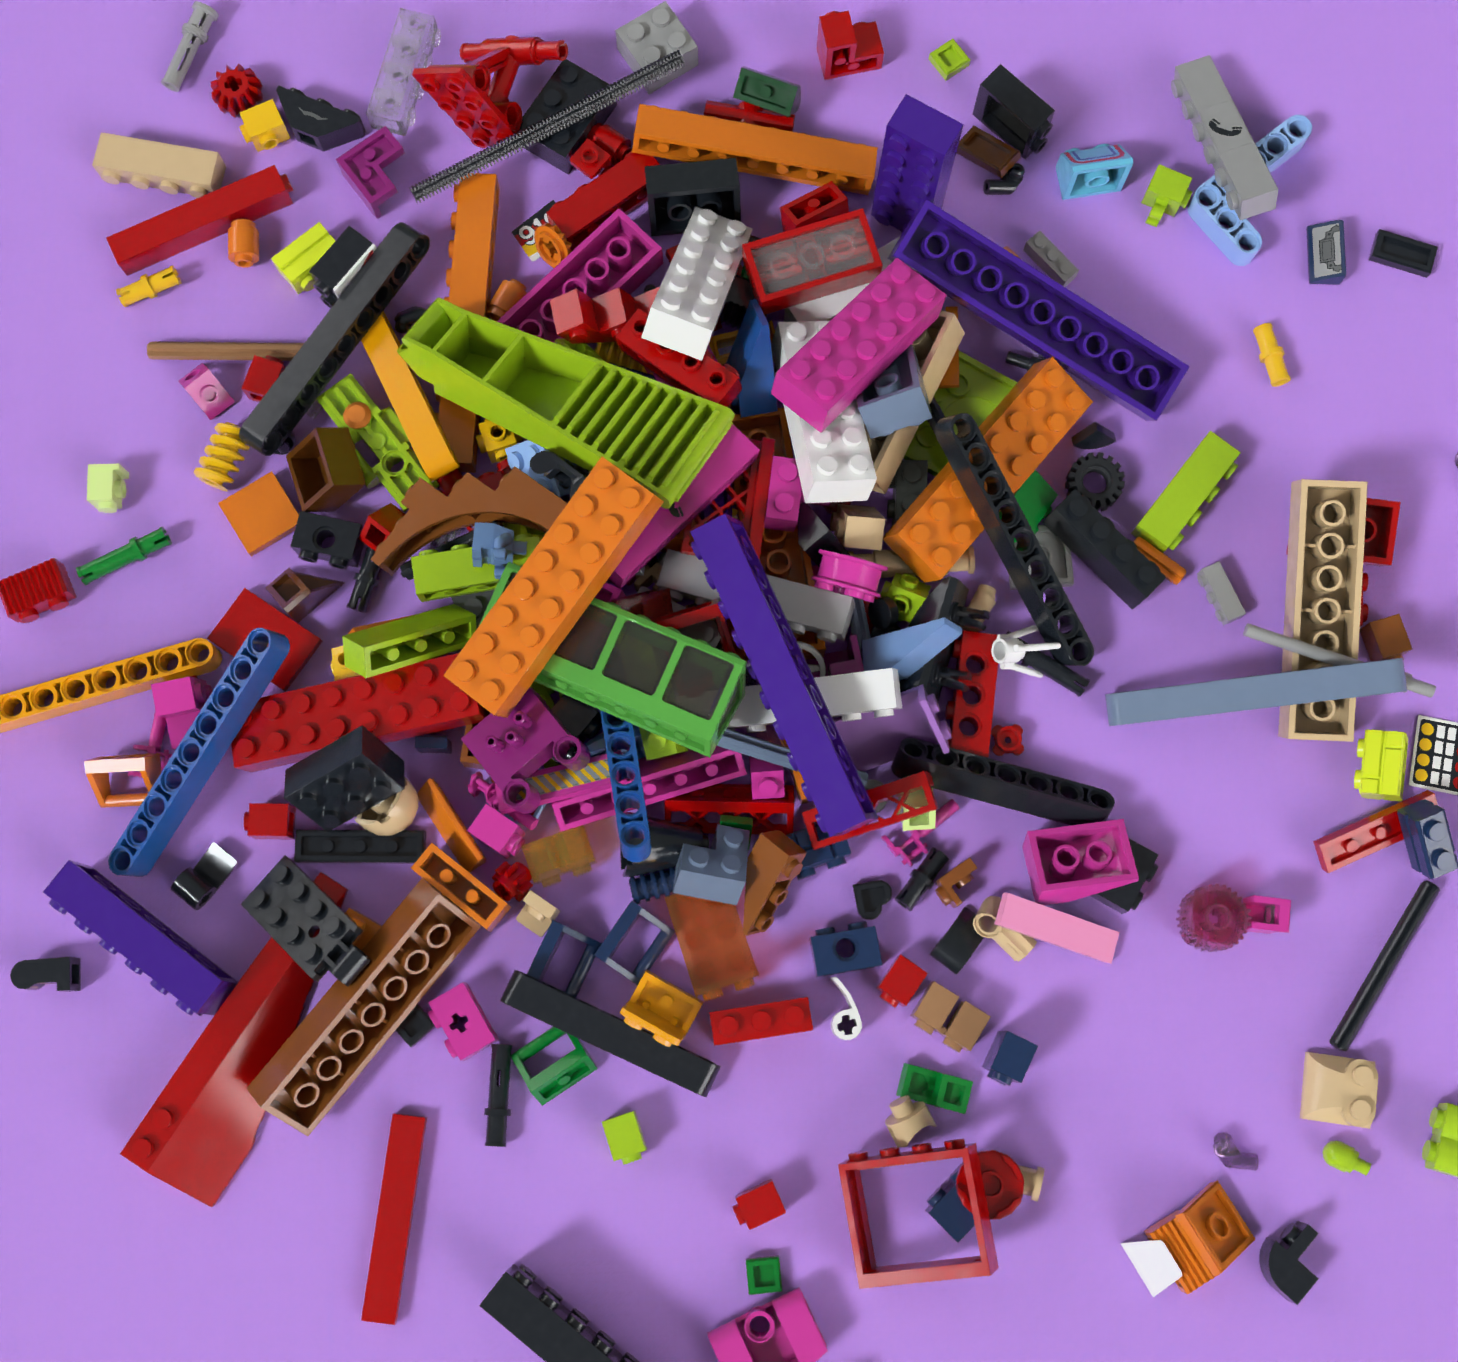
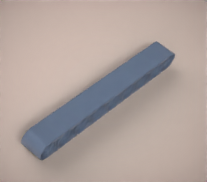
M1403 658L1110 693L1105 694L1109 726L1404 692L1407 691Z

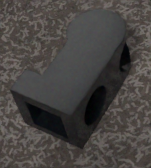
M60 957L20 961L11 970V982L19 989L37 990L45 984H57V991H81L80 958Z

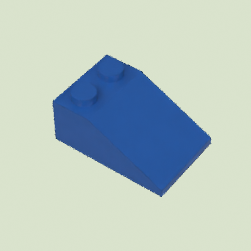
M757 299L750 300L726 362L740 374L742 390L731 403V407H737L741 418L778 411L777 399L771 394L774 383L770 329Z

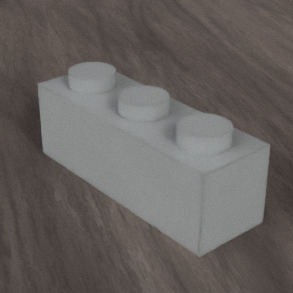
M1041 231L1037 232L1026 242L1023 251L1051 279L1066 287L1076 278L1079 270Z
M1220 561L1201 569L1197 573L1198 582L1201 587H1204L1207 593V600L1210 604H1213L1216 610V618L1222 622L1223 626L1242 618L1246 614Z

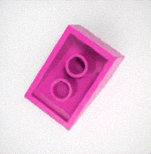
M1124 819L1027 831L1022 848L1034 900L1038 904L1066 903L1139 880Z

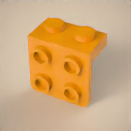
M646 970L631 999L622 1007L620 1014L625 1017L624 1022L637 1030H642L644 1027L654 1033L653 1038L667 1047H671L672 1044L679 1046L704 1002Z

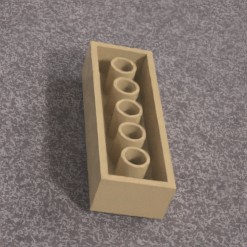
M942 310L939 317L913 342L929 404L965 334L956 315ZM919 425L908 426L896 430L888 436H879L870 439L865 427L877 477L872 491L886 494Z

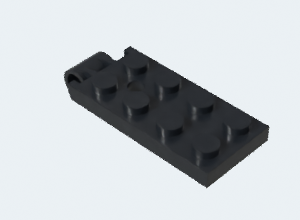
M286 855L241 903L248 913L314 981L319 982L329 970L339 981L349 987L372 961L363 951L352 944L364 930ZM320 928L319 934L313 938L314 933Z

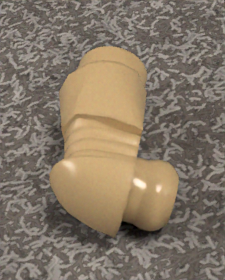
M978 585L968 608L986 610L990 613L996 604V589L989 585ZM975 619L982 623L985 621V619ZM959 625L965 631H981L976 628Z

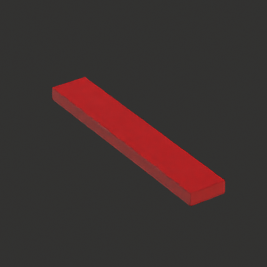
M392 1114L361 1321L390 1325L397 1323L427 1117Z

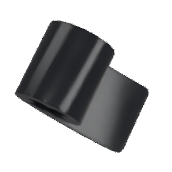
M213 842L193 869L191 867L185 869L175 879L171 886V891L194 910H199L211 899L237 865V860Z
M967 907L962 909L949 930L942 936L930 953L933 958L956 975L984 938L975 931L973 919L976 914Z

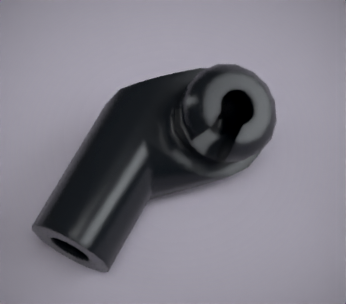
M414 306L397 313L394 319L396 321L395 330L406 334L411 329V324L416 323L427 309Z

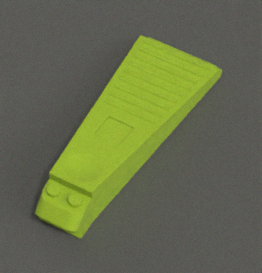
M440 297L436 298L401 339L403 343L397 350L398 354L417 376L434 385V392L589 471L593 469L601 456H603L664 501L661 505L664 509H669L674 502L680 500L733 425L732 420L735 417L734 412L726 406L472 313Z

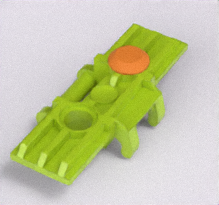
M351 373L318 396L316 400L337 427L349 428L354 444L363 440L380 462L371 468L359 451L355 450L360 467L364 472L365 486L368 489L382 483L405 512L408 509L401 501L409 487L414 485L419 478H422L434 488L439 487L437 481H430L417 456L411 450V443L394 409L387 407L380 410ZM402 460L404 461V466L400 471L390 472L395 464Z

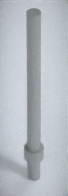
M1247 623L1243 632V636L1333 666L1363 662ZM1405 672L1407 690L1430 698L1433 697L1436 690L1435 685L1414 679L1412 674Z

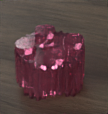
M1210 884L1193 890V892L1188 893L1179 904L1181 909L1177 910L1179 917L1176 920L1180 922L1177 927L1182 929L1179 932L1182 939L1188 945H1194L1195 949L1201 948V951L1208 952L1227 950L1232 948L1233 945L1239 944L1238 940L1244 938L1242 934H1246L1247 927L1251 926V923L1248 922L1249 919H1252V916L1248 915L1251 910L1246 908V903L1241 902L1242 897H1237L1236 891L1231 892L1230 887L1226 888V885ZM1211 912L1212 916L1218 917L1217 923L1212 924L1210 922L1209 914Z

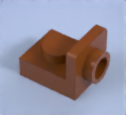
M971 858L966 859L935 881V884L938 886L935 892L945 906L950 904L953 908H956L962 904L952 886L955 884L957 889H960L974 879L971 872L976 870L977 866Z

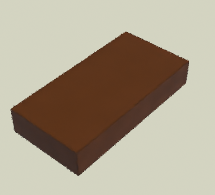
M973 126L961 138L956 152L1000 178L1021 158L1019 150L976 126Z

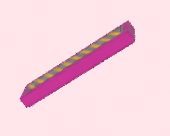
M621 750L615 752L618 755L623 754ZM607 753L591 757L587 766L581 770H570L562 764L537 770L525 780L538 789L541 798L539 806L612 788ZM628 778L622 779L619 783L629 784ZM495 783L500 813L503 815L515 812L516 810L504 803L502 791ZM526 789L517 794V803L525 799Z

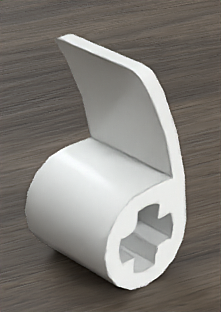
M836 976L831 977L830 980L844 995L850 1009L840 1011L833 1016L831 1030L838 1039L851 1040L859 1035L862 1029V1021L850 993ZM842 1016H847L848 1020L853 1019L855 1027L850 1028L849 1035H845L844 1030H838L837 1024L842 1022Z

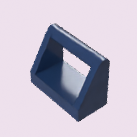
M631 901L594 956L638 985L645 971L651 969L675 931ZM641 916L661 931L631 973L613 961L611 957Z
M552 920L527 975L540 981L543 980L564 934H567L587 944L565 990V993L577 997L596 957L594 954L602 943Z

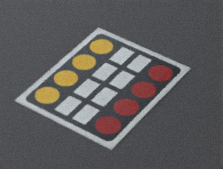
M1418 715L1409 786L1458 795L1457 722Z

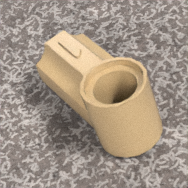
M996 896L985 898L973 919L975 931L982 937L992 938L1014 961L1019 962L1035 947L1037 941L1032 937L995 925L1001 898Z

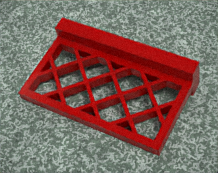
M763 437L761 441L749 439L760 451L755 462L749 466V474L746 470L741 474L748 483L747 489L737 495L729 485L725 490L731 496V501L719 507L713 500L710 506L715 512L703 520L697 516L694 519L697 524L692 528L691 521L683 531L681 554L696 556L692 547L689 546L690 531L708 523L716 516L723 515L725 510L736 503L744 513L741 522L760 560L775 439ZM746 496V502L744 504L741 499Z

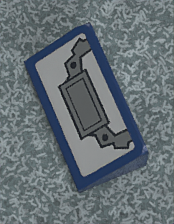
M1334 220L1307 226L1309 284L1339 285L1346 277L1344 221Z

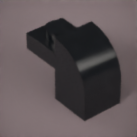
M1297 1221L1296 1224L1291 1223L1284 1229L1280 1236L1282 1239L1280 1244L1276 1240L1266 1237L1259 1254L1261 1272L1266 1281L1287 1301L1296 1305L1301 1302L1319 1279L1298 1261V1258L1319 1234L1309 1224Z

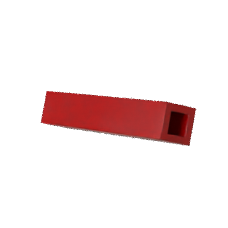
M273 165L106 237L117 264L128 276L227 233L231 227V222L234 220L247 219L255 221L293 204L289 192L294 190L286 173L280 175L276 166Z

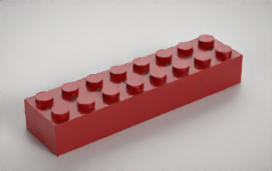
M459 653L421 661L369 678L358 675L261 697L231 743L234 768L256 772L297 763L362 725L380 741L388 743L480 723L490 712L443 676Z

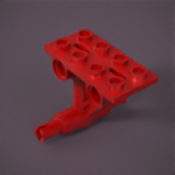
M509 35L505 38H487L482 43H463L461 45L460 57L467 64L430 65L427 68H414L412 76L421 84L422 89L432 96L438 103V106L453 119L455 125L463 130L475 146L486 148L490 145L493 146L496 142L500 143V140L503 141L504 138L506 139V137L519 132L522 123V110L517 102H509L508 99L519 66L540 65L545 60L564 61L568 55V47L564 40L544 41L539 37Z

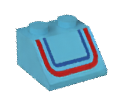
M1100 144L1092 149L1085 150L1072 148L1061 153L1055 168L1062 200L1121 191L1133 166V158L1120 144L1112 146Z

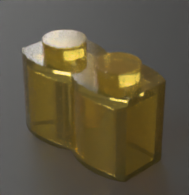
M584 825L567 829L522 846L533 882L535 884L542 883L543 888L560 883L562 881L560 876L573 872L574 877L588 873L592 871L591 865L597 863Z

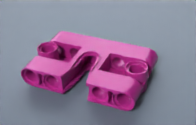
M800 1287L762 1306L753 1307L748 1313L707 1332L719 1362H816L828 1352L826 1342ZM763 1316L767 1318L770 1324L769 1328L761 1333L754 1331L750 1325L754 1317Z

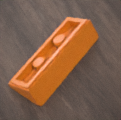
M428 779L418 791V799L459 864L470 873L486 863L487 859L471 834L467 831L468 829L439 784L434 779Z

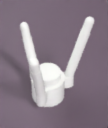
M1032 625L1009 634H998L997 639L992 644L991 652L994 661L1000 664L1002 670L1011 669L1042 678L1043 674L1037 670L1016 663L1024 658L1026 651L1059 649L1061 644H1024L1022 641H1019L1017 638L1038 631L1037 626Z

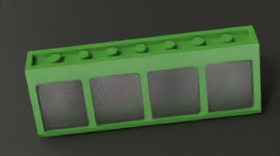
M511 562L507 563L481 622L523 565L518 566ZM594 598L534 682L710 758L745 696L746 661L735 653L716 649L704 640H695L685 636L673 627L661 626L652 622L644 615H635L623 610L616 603L604 602Z

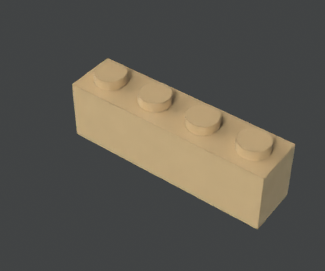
M103 132L100 134L92 164L101 179L110 184L117 185L122 182L132 184L139 189L151 187L161 189L168 194H178L180 192L190 194L195 198L220 189L226 170V165L218 152Z

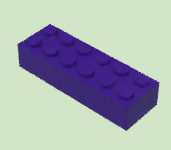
M907 94L886 126L871 215L879 223L885 226L891 225L900 230L901 233H903L919 204L923 201L928 200L942 209L964 125Z
M68 860L43 891V893L51 898L49 904L54 909L64 915L68 912L76 918L74 924L79 929L89 935L92 932L102 939L99 944L114 955L117 952L127 958L125 961L127 967L139 975L144 972L153 980L150 984L164 995H167L168 992L178 999L175 1004L189 1015L193 1013L202 1016V1014L215 1015L238 983V981L92 866Z

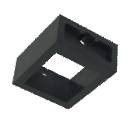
M1000 64L980 84L972 115L1005 143L1019 150L1021 157L1026 159L1032 152L1035 154L1039 153L1048 141L1046 135L1053 127L1051 121L1055 110Z

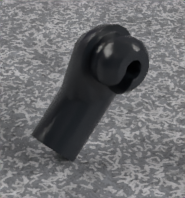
M1015 163L1002 178L986 179L983 185L984 193L986 195L1012 194L1023 180L1024 167L1019 163Z

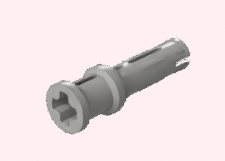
M195 1L193 3L192 15L188 23H184L182 26V40L164 78L161 80L163 86L174 92L180 90V86L200 44L202 45L207 42L208 30L212 22L217 21L219 16L213 8L202 2Z

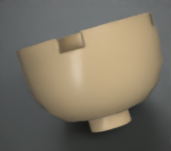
M405 777L404 790L357 815V819H354L364 829L378 836L395 835L412 824L418 810L419 799L417 792Z

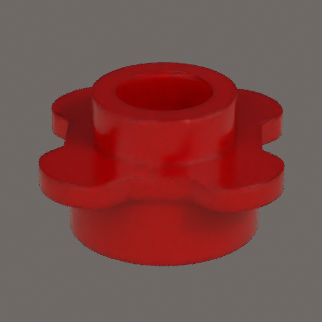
M1018 724L1005 727L1001 725L994 726L991 730V735L994 737L995 742L992 748L993 753L996 756H1003L1004 753H1013L1016 756L1022 754L1024 751V746L1021 744L1022 727ZM1006 737L1010 738V743L1005 742Z

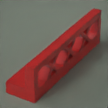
M923 771L866 790L875 810L878 804L888 800L898 805L892 817L884 819L878 816V822L867 823L844 835L833 836L819 841L815 825L818 824L815 815L818 814L817 808L802 812L813 850L937 810L938 806L931 788L934 785L931 773ZM923 789L928 805L915 809L906 804L905 801L909 793ZM902 807L910 810L908 812L899 814Z
M751 784L711 785L666 799L665 820L672 822V811L686 812L691 818L686 822L675 823L701 828L703 833L715 834L720 821L718 823H709L703 818L707 813L717 812L720 815L738 816L740 813H750L755 817L752 834L780 830L785 835L793 833L794 785H784L785 797L754 800H752ZM774 813L787 814V824H773L767 818Z

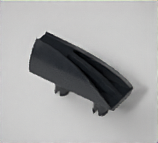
M949 576L944 578L928 595L908 627L945 617L958 626L962 625L984 631L986 626L975 619H989V612L965 607L969 589L959 579ZM954 641L910 677L900 680V692L923 684L927 694L933 693L937 702L939 701L942 686L967 692L969 687L956 680H972L971 672L948 668Z

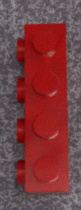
M638 308L615 337L619 349L671 386L729 407L742 390L738 371L727 363L721 365L715 361L714 356L708 350H706L701 361L641 338L649 314Z

